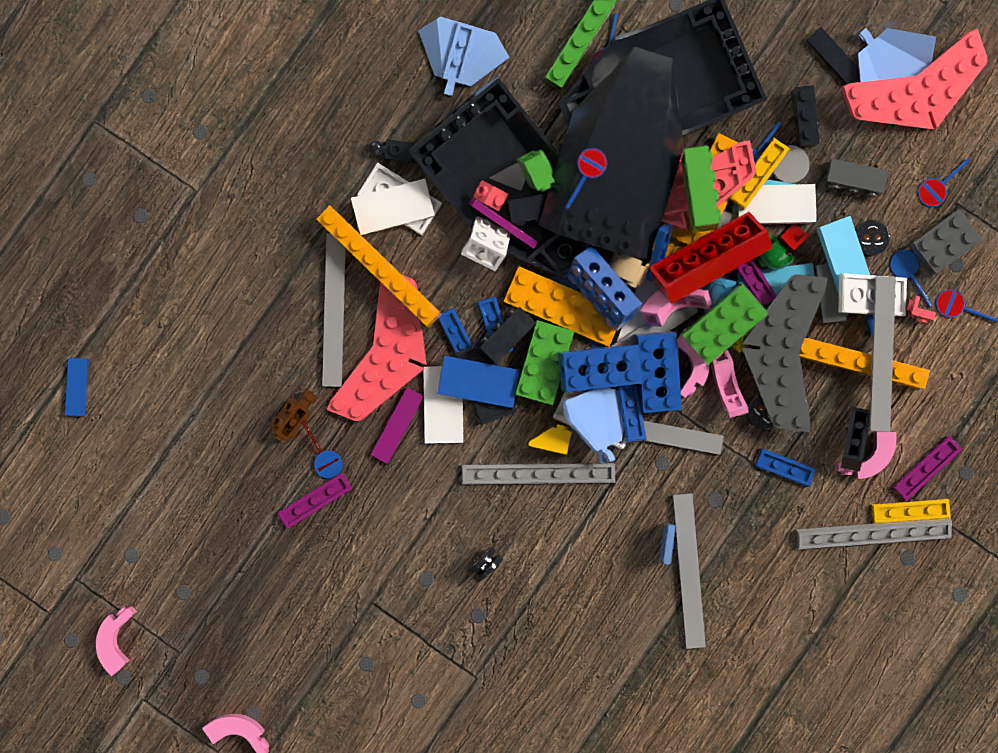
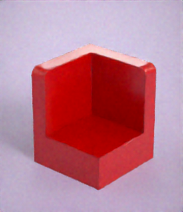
M792 224L778 240L792 252L810 234L808 232L804 233L797 224Z

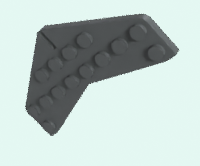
M799 274L791 276L766 309L768 315L753 327L742 342L744 345L759 346V350L741 348L770 421L775 428L809 432L810 417L799 352L825 292L827 278Z

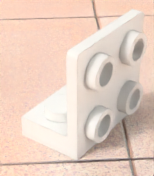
M477 216L474 221L471 237L462 249L461 255L496 271L506 256L511 233Z

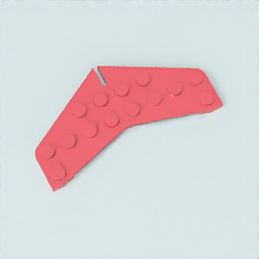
M974 29L965 33L959 38V41L915 76L849 83L842 86L841 89L850 115L856 120L934 129L940 125L987 63V55L979 31Z
M750 140L740 142L713 157L711 171L714 170L716 175L714 190H718L719 201H716L717 207L750 181L756 173ZM682 172L675 176L661 223H668L673 225V227L687 231L684 213L687 212L690 230L691 224Z
M402 275L417 289V284L413 279ZM381 281L373 347L335 394L327 408L331 412L354 421L365 419L425 369L410 363V359L427 365L421 320Z

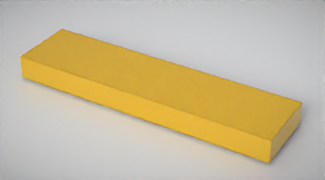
M774 138L755 163L756 173L754 177L730 196L729 200L745 210L789 152L790 148Z
M949 499L871 504L873 524L951 518Z

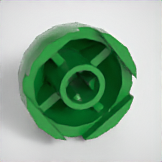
M768 232L773 248L759 255L757 261L764 268L768 266L772 270L783 269L793 262L794 259L791 254L789 256L786 255V247L776 236H771V233Z

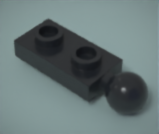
M387 139L386 145H383L380 141H372L369 144V152L374 156L385 153L386 160L417 163L409 153V150L416 143Z

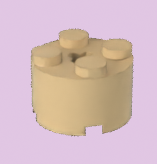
M614 252L609 266L619 277L626 279L625 284L634 288L642 285L649 268L648 263L646 266H643V261L623 254L620 256L617 252Z

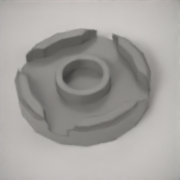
M788 145L787 147L790 150L774 170L773 175L779 181L793 184L806 176L810 163L804 150L797 146Z

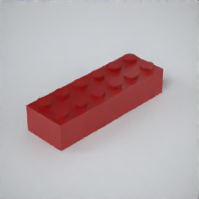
M747 212L649 266V270L656 286L672 304L773 247L768 231L750 212Z

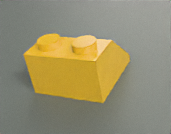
M556 424V428L551 427L529 441L528 446L567 454L572 432L568 431L567 426Z

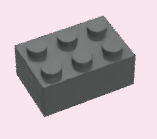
M958 209L908 246L930 276L943 270L983 239L962 211Z

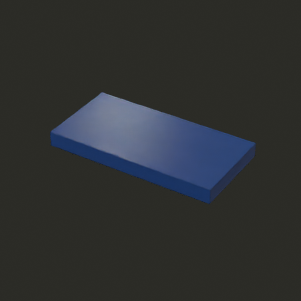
M444 356L437 394L513 408L520 370Z

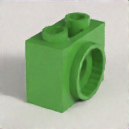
M541 150L538 152L531 151L516 159L529 187L537 191L539 189L544 191L551 187V183L555 182L552 177V168Z

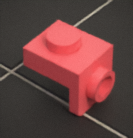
M481 181L473 197L500 211L508 194L485 181Z
M912 297V299L908 300L906 310H908L907 316L915 317L917 322L926 324L928 321H933L936 313L917 308L920 297Z

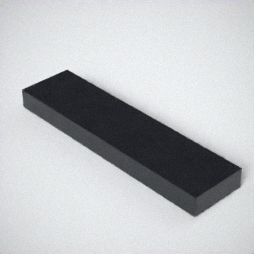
M822 27L806 40L845 84L860 82L857 65Z

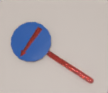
M302 421V425L319 451L314 460L315 471L323 478L336 477L342 470L343 462L338 453L331 450L322 451L306 422Z

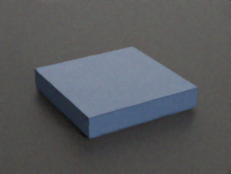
M665 523L663 528L659 558L663 564H671L676 527L671 523Z

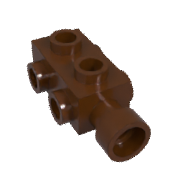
M307 388L302 392V397L299 400L291 397L268 426L273 431L272 436L280 442L282 439L288 442L290 438H294L297 435L299 426L309 420L311 411L308 409V406L314 403L318 397Z

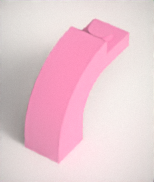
M698 289L671 304L659 290L645 302L640 312L646 325L662 327L668 316L675 310L683 307L710 309L712 302L707 290Z
M681 332L677 338V346L679 350L688 356L691 363L690 375L680 389L681 396L686 398L687 395L691 397L696 390L695 383L699 386L704 385L708 376L709 365L686 341Z
M726 349L710 364L722 405L731 418L748 413V407L737 383L733 360L728 349Z
M873 432L872 451L862 461L860 472L841 468V463H835V471H841V475H852V471H854V478L856 479L871 477L879 473L888 465L894 455L896 432Z
M132 606L127 609L125 607L116 614L118 618L114 614L109 615L103 621L97 633V655L100 663L111 676L116 674L130 661L118 647L117 634L122 625L137 612Z
M241 714L222 715L210 721L202 728L213 744L227 735L237 734L246 738L256 753L269 752L268 742L265 738L260 737L265 731L264 728L248 716Z

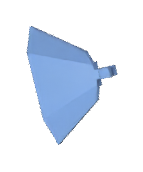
M439 17L418 30L434 75L448 79L444 92L447 95H453L456 82L472 86L509 58L497 34L444 17Z
M866 28L858 35L867 45L858 53L860 82L915 76L932 63L936 41L935 36L887 28L875 40Z
M608 387L592 389L564 401L563 408L568 423L588 444L592 452H597L600 464L615 460L613 453L607 449V446L622 441L624 432L618 390Z

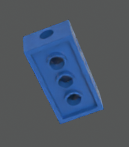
M593 246L574 258L567 272L568 279L580 289L582 296L593 304L595 311L605 318L607 325L617 331L631 321L642 303Z
M674 331L634 334L635 345H639L642 384H638L641 411L643 413L682 410L677 333ZM656 348H659V349H660V354H659V356L654 357V356H653L654 350H655ZM661 367V374L655 376V370ZM662 386V393L660 395H656V389Z
M630 344L558 352L561 391L570 392L642 384L639 345ZM618 361H620L621 368L619 370L616 369V364ZM601 363L603 368L601 372H598L597 367ZM582 365L584 367V371L580 375L578 369Z

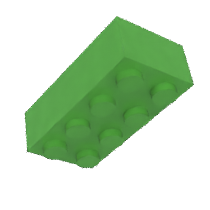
M708 146L684 149L681 155L692 233L715 230L719 221L722 220L721 210L717 209L716 201H719L718 190H714L716 175L714 170L711 171L713 155L712 151H708Z
M741 282L682 332V336L709 365L767 316L768 312Z
M537 320L516 395L553 405L560 382L558 352L569 351L574 331Z

